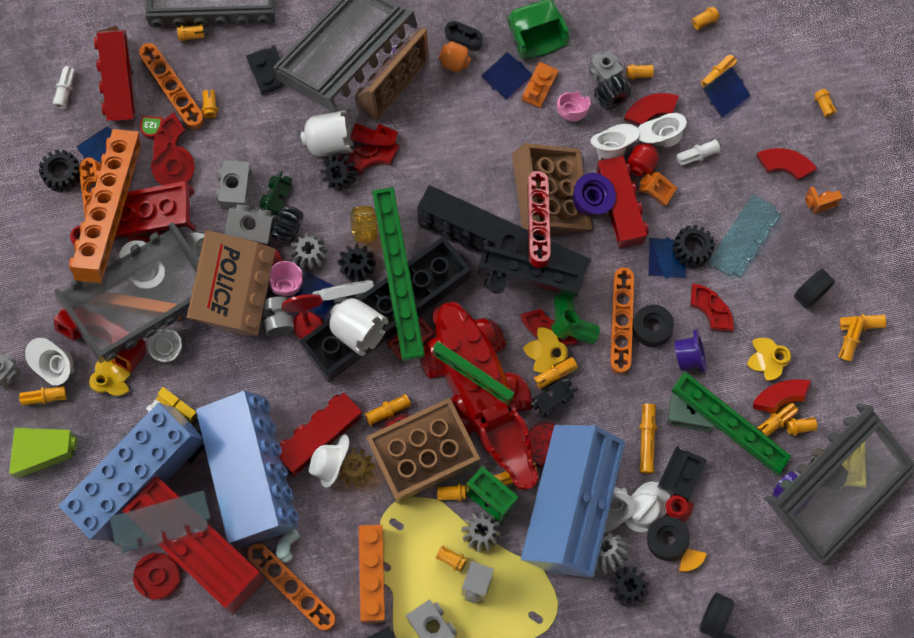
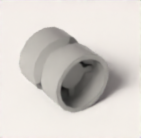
M273 297L265 300L262 316L266 318L264 320L266 335L281 336L294 330L292 316L288 315L290 312L283 311L281 308L282 303L288 300L287 297Z

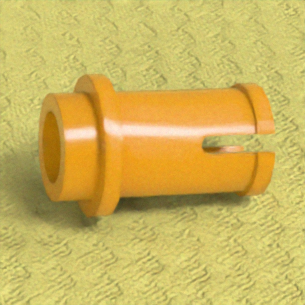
M708 7L705 12L691 18V22L696 30H700V28L711 22H717L720 15L715 7Z
M181 25V28H177L178 40L185 42V40L204 39V33L200 32L203 31V26L183 27Z
M631 63L630 66H626V77L631 79V81H634L635 78H653L654 76L652 64L634 65Z
M826 88L814 94V100L818 102L825 118L837 112L829 96L831 93Z
M207 89L202 91L203 108L201 112L205 118L211 119L217 116L219 109L216 107V92L210 89L209 97Z
M815 417L799 420L791 418L790 421L786 422V429L788 434L797 436L798 433L817 431V421Z
M458 483V486H437L438 501L459 500L461 502L463 499H466V486H461V483Z
M444 545L441 546L436 555L437 560L453 567V571L458 570L461 572L467 562L463 554L459 555Z

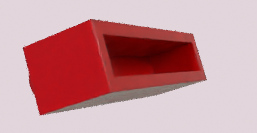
M100 31L96 33L97 37H94L95 50L99 51V59L96 60L97 71L101 72L102 81H99L100 94L104 95V102L101 104L103 116L106 115V121L133 119L136 117L127 31Z
M624 156L598 161L597 173L608 178L616 192L615 203L608 213L619 249L645 243L646 237L649 235L647 223L643 222L641 217L643 209L641 203L637 202L635 197L637 195V188L635 183L630 180L631 168L629 163H625Z
M344 392L340 396L338 394L333 396L328 402L329 405L323 410H317L311 416L312 420L306 425L302 424L297 427L293 432L294 435L288 441L284 439L279 443L282 451L281 455H279L280 460L294 477L311 463L312 456L318 447L331 445L336 438L343 435L363 417L362 411Z

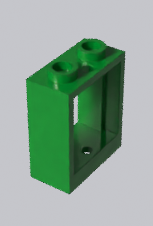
M483 466L467 483L466 495L490 516L493 515L494 519L500 524L505 521L517 506L518 496ZM485 503H488L490 506H489V507H485L484 504H485Z

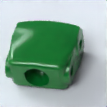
M541 0L514 9L510 15H507V23L513 36L516 50L522 60L544 56L563 46L569 45V30L554 1Z

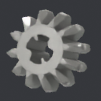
M306 232L303 239L297 236V243H291L293 250L290 251V256L294 258L293 262L296 265L300 264L302 270L307 265L311 271H313V265L315 264L321 267L322 263L320 260L327 259L325 253L328 251L327 246L324 245V239H317V234L315 233L311 238ZM308 249H311V254H306Z
M482 512L479 519L477 514L473 513L472 518L474 521L466 518L465 523L469 527L465 526L461 529L463 533H468L463 536V541L471 540L468 545L470 549L477 544V552H481L482 545L489 551L491 549L489 542L496 546L498 541L494 537L501 536V532L495 530L500 527V523L491 524L494 516L491 515L488 519H485L486 512ZM478 527H481L482 530H487L484 537L481 534H476Z
M610 532L607 537L603 536L595 568L598 571L603 569V572L607 574L612 569L616 572L618 566L624 567V561L629 560L627 544L619 535L614 537Z

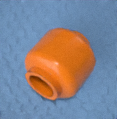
M451 41L443 45L438 60H440L443 68L459 73L463 68L467 69L471 57L468 56L469 50L467 47Z

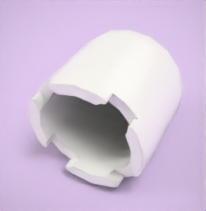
M341 110L316 115L307 120L304 127L305 132H301V140L303 145H307L311 154L323 157L337 155V153H353L351 148L354 147L353 140L349 139L352 128L346 125V119L349 118L347 111Z
M351 298L340 304L337 303L330 312L329 327L333 335L360 356L366 355L365 350L367 348L373 350L385 334L382 328L384 324H388V319L358 299Z

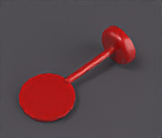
M306 294L292 297L281 305L283 311L300 312L293 321V331L299 339L304 338L324 323L317 312L310 310L322 304L323 298L320 295Z

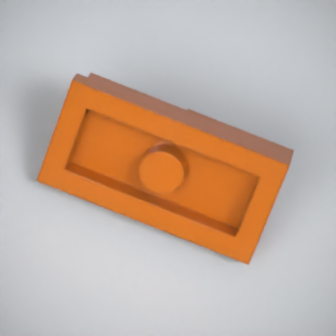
M539 62L521 100L541 109L559 70Z

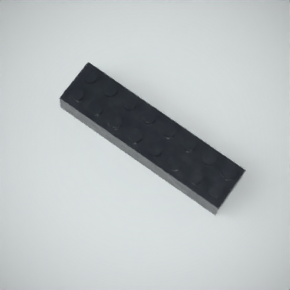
M431 185L427 187L417 206L418 223L422 228L428 231L434 230L447 240L454 239L464 248H473L479 251L481 255L484 245L498 249L502 235L512 232L518 237L516 254L529 257L527 229ZM538 234L533 235L534 239L538 241L545 240L544 237ZM550 240L551 254L549 263L584 272L580 284L581 288L588 274L591 259ZM538 249L537 255L540 259L543 257H541V249Z
M444 236L408 261L417 316H420L471 278L470 267ZM386 277L357 298L388 319V324H384L382 328L385 334L376 347L397 333L388 279ZM330 319L299 341L301 349L328 383L364 357L358 355L333 335L329 327ZM371 348L365 350L366 355L372 351Z

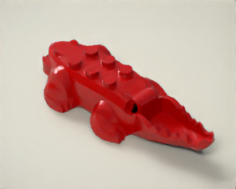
M453 301L442 303L433 311L436 337L430 339L423 347L425 358L420 359L422 369L429 379L442 376L446 378L453 393L450 399L468 435L470 436L471 432H476L488 453L509 473L516 488L521 491L529 490L538 484L539 478L533 463L528 426L518 414L520 411L524 412L532 409L530 405L532 394L529 385L520 375L504 372L496 353L506 347V341L502 330L495 321L486 318L474 320L458 303ZM437 341L513 391L514 399L511 404L506 405L435 357L433 347ZM485 417L486 423H481V418Z

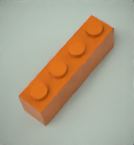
M359 525L360 621L362 624L385 623L383 526Z

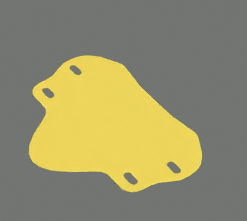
M410 497L397 504L394 502L383 514L380 525L383 526L384 561L391 566L390 571L384 570V583L389 586L393 593V630L396 638H419L407 620L406 615L429 599L433 604L436 602L439 604L444 612L441 617L446 624L450 622L458 633L455 635V638H536L546 632L554 622L558 610L556 592L544 570L521 560L520 556L509 552L498 544L495 546L489 542L491 548L489 551L485 549L484 545H482L481 552H477V544L471 549L468 548L471 540L463 541V536L468 533H463L461 529L462 527L469 526L442 501L433 498ZM394 518L404 525L403 530H398L390 525V519ZM477 531V533H476V534H481L482 537L485 536V535H483L482 533H480L479 531ZM442 545L459 555L463 554L464 558L467 559L461 572L458 570L453 571V567L436 559V555ZM471 561L494 569L484 602L479 601L478 604L465 600V596L461 595L462 586ZM533 611L541 616L543 622L538 624L530 619L528 616L529 612ZM431 621L427 624L426 629L430 633H437L440 625L436 621Z

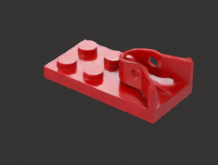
M186 181L129 191L115 239L169 229L171 222L176 227L187 226L192 231H196V226L190 222L189 201L195 193V189Z

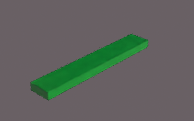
M683 372L671 389V392L774 474H781L791 455L687 372Z

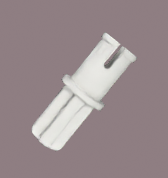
M66 66L62 70L60 81L55 86L57 90L52 103L55 108L66 109L69 94L73 91L71 86L75 75L74 68Z
M717 140L700 146L694 145V148L678 153L676 155L677 161L681 166L696 160L703 161V158L719 153L720 146Z

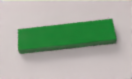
M437 341L434 345L433 354L435 357L506 405L511 404L514 399L513 391Z

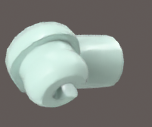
M296 530L286 533L277 542L276 556L283 563H287L292 559L290 546L301 537Z

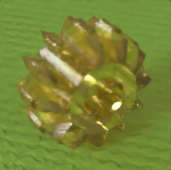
M365 205L354 207L350 213V227L353 239L357 243L375 241L378 235L375 210L373 207Z
M352 448V454L349 455L347 452L339 471L342 473L338 476L339 480L346 478V486H349L354 481L355 488L359 487L358 481L360 480L366 485L368 482L365 476L372 478L373 473L369 470L375 468L374 463H369L372 460V456H365L364 449L360 450L359 454H357L356 448ZM354 463H358L357 472L352 470Z

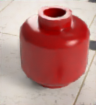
M643 143L634 147L627 160L632 174L638 177L652 174L660 159L658 151L654 146Z

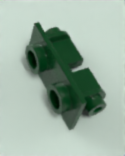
M283 171L277 175H272L267 185L270 189L267 195L264 194L259 202L260 209L270 210L271 214L278 216L285 202L277 198L278 195L286 198L292 187V179L290 177H281Z

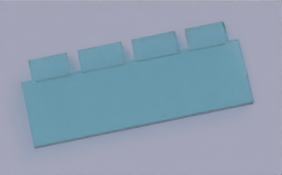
M753 194L713 253L708 264L730 277L733 274L740 278L749 265L746 261L751 262L760 248L759 245L763 244L771 229L769 227L773 228L780 218L781 214L775 210L776 206Z
M204 491L109 517L115 545H120L122 553L139 549L138 539H142L144 547L163 542V532L166 533L167 540L187 535L185 527L189 525L191 533L208 529L206 520L211 519Z

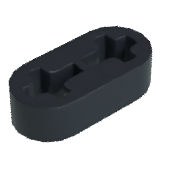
M451 21L445 26V38L449 42H456L471 51H476L482 47L483 35L479 30L458 21ZM454 29L458 30V33L451 35V31H454ZM473 37L477 38V41L470 43V39H473Z

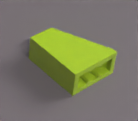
M14 428L9 474L14 478H21L73 458V451L77 450L78 445L77 437H75L71 430Z

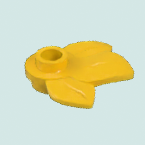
M538 328V340H533L523 347L525 353L530 358L536 360L533 367L535 372L543 373L549 370L551 365L559 364L568 357L567 347L559 342L558 337L548 328ZM554 349L561 351L559 357L553 356L552 352Z
M756 338L752 340L756 353L749 358L747 366L754 371H764L766 381L777 379L782 374L783 367L787 366L791 360L789 349L782 345H776L769 338ZM781 354L783 356V360L776 359L775 355Z
M98 361L95 365V373L89 379V385L97 393L107 392L113 396H121L129 392V388L124 381L127 380L131 373L115 365L112 361H104L102 363ZM98 379H103V380H105V382H104V383H98L97 380H98Z

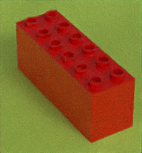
M157 476L124 508L123 512L232 615L264 583L265 578Z

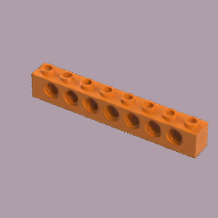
M113 129L111 137H108L106 140V153L102 154L101 170H98L96 173V186L91 189V202L87 204L85 210L86 219L85 222H81V235L75 241V255L69 261V270L73 273L74 281L102 283L141 149L140 136L137 131Z

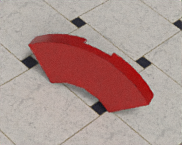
M655 93L645 96L629 108L624 121L640 126L654 117L673 113L679 95Z
M174 112L165 118L157 129L153 143V155L164 146H176L179 137L186 132Z
M396 143L393 145H360L353 150V153L348 154L351 157L349 163L356 162V166L352 170H357L358 174L361 175L367 168L373 165L384 164L391 166L400 149V145Z
M770 148L762 150L756 155L767 173L784 171L792 175L797 181L817 170V167L811 160L791 149Z
M692 283L690 307L696 308L705 314L709 321L710 330L733 333L734 323L729 307L713 290Z
M542 308L520 314L526 329L537 339L538 328L543 327L552 330V324L555 322L545 315ZM568 336L566 339L558 337V341L565 346L577 344V340L574 337Z
M795 379L776 383L766 388L756 397L753 402V409L776 413L786 403L794 401L805 402L811 388V380Z

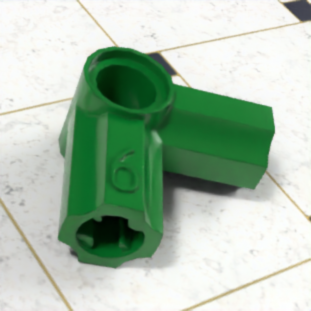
M565 294L556 295L554 298L556 321L551 327L553 333L561 339L571 336L589 344H594L600 333L599 326L580 319L575 312L574 300L571 296Z

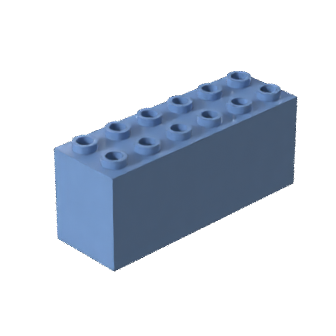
M241 391L196 409L228 543L251 546L299 529V516L293 507V493L286 480V467L280 460L279 455H281L282 451L279 443L276 441V427L269 413L270 404L264 396L248 391Z
M158 402L58 506L90 540L110 541L130 520L123 512L124 508L156 476L166 483L204 444L202 434L176 408Z
M554 425L521 560L550 573L584 577L594 576L625 446L624 440L596 425Z

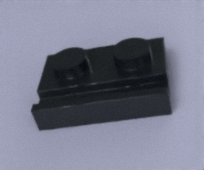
M275 45L272 48H265L246 55L261 95L277 90L285 85L278 80L273 69L276 63L281 60Z
M676 446L657 488H661L673 496H681L688 502L707 460Z

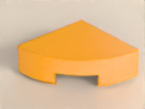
M687 549L681 557L678 572H689L696 569L703 563L707 553Z

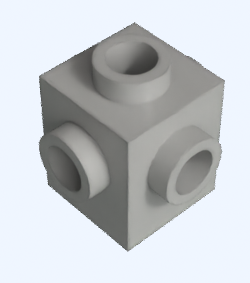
M608 50L603 54L602 52L596 54L591 59L589 73L594 81L600 83L605 78H610L611 75L622 76L623 68L616 55L613 56Z
M7 353L4 355L0 354V384L6 389L21 372L15 365L16 360Z

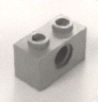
M223 160V167L219 168L218 181H221L220 188H216L215 200L219 202L221 209L229 210L231 207H236L237 204L248 205L252 176L250 162ZM231 183H238L237 187L228 188Z
M237 204L236 207L229 208L225 229L226 235L266 244L272 242V228L277 216L272 215L270 210H249L250 206L244 204ZM248 217L255 220V228H250L247 225Z
M471 561L461 595L465 596V600L478 604L479 601L484 602L493 576V568Z
M430 599L406 615L407 620L419 638H455V635L458 634L450 622L446 624L441 617L444 612L437 602L433 604ZM436 621L439 623L440 629L437 633L427 631L426 626L429 622Z

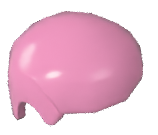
M579 91L561 94L556 103L559 115L571 122L582 120L591 106L590 97L581 96Z
M290 261L277 262L271 268L269 278L270 289L276 295L283 297L295 295L302 285V270Z

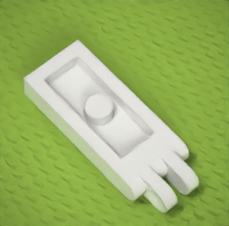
M366 279L325 288L312 294L320 295L323 301L334 299V302L347 300V296L355 294L356 297H360L374 287L373 281Z

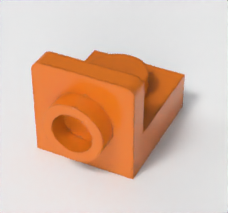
M655 172L651 175L646 174L641 179L638 191L649 194L664 206L668 204L678 187L661 173Z
M813 186L808 189L805 195V202L808 208H811L813 213L817 214L837 207L843 197L839 190L835 192L826 191L818 196Z

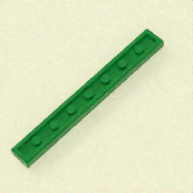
M394 187L372 190L402 362L425 358Z

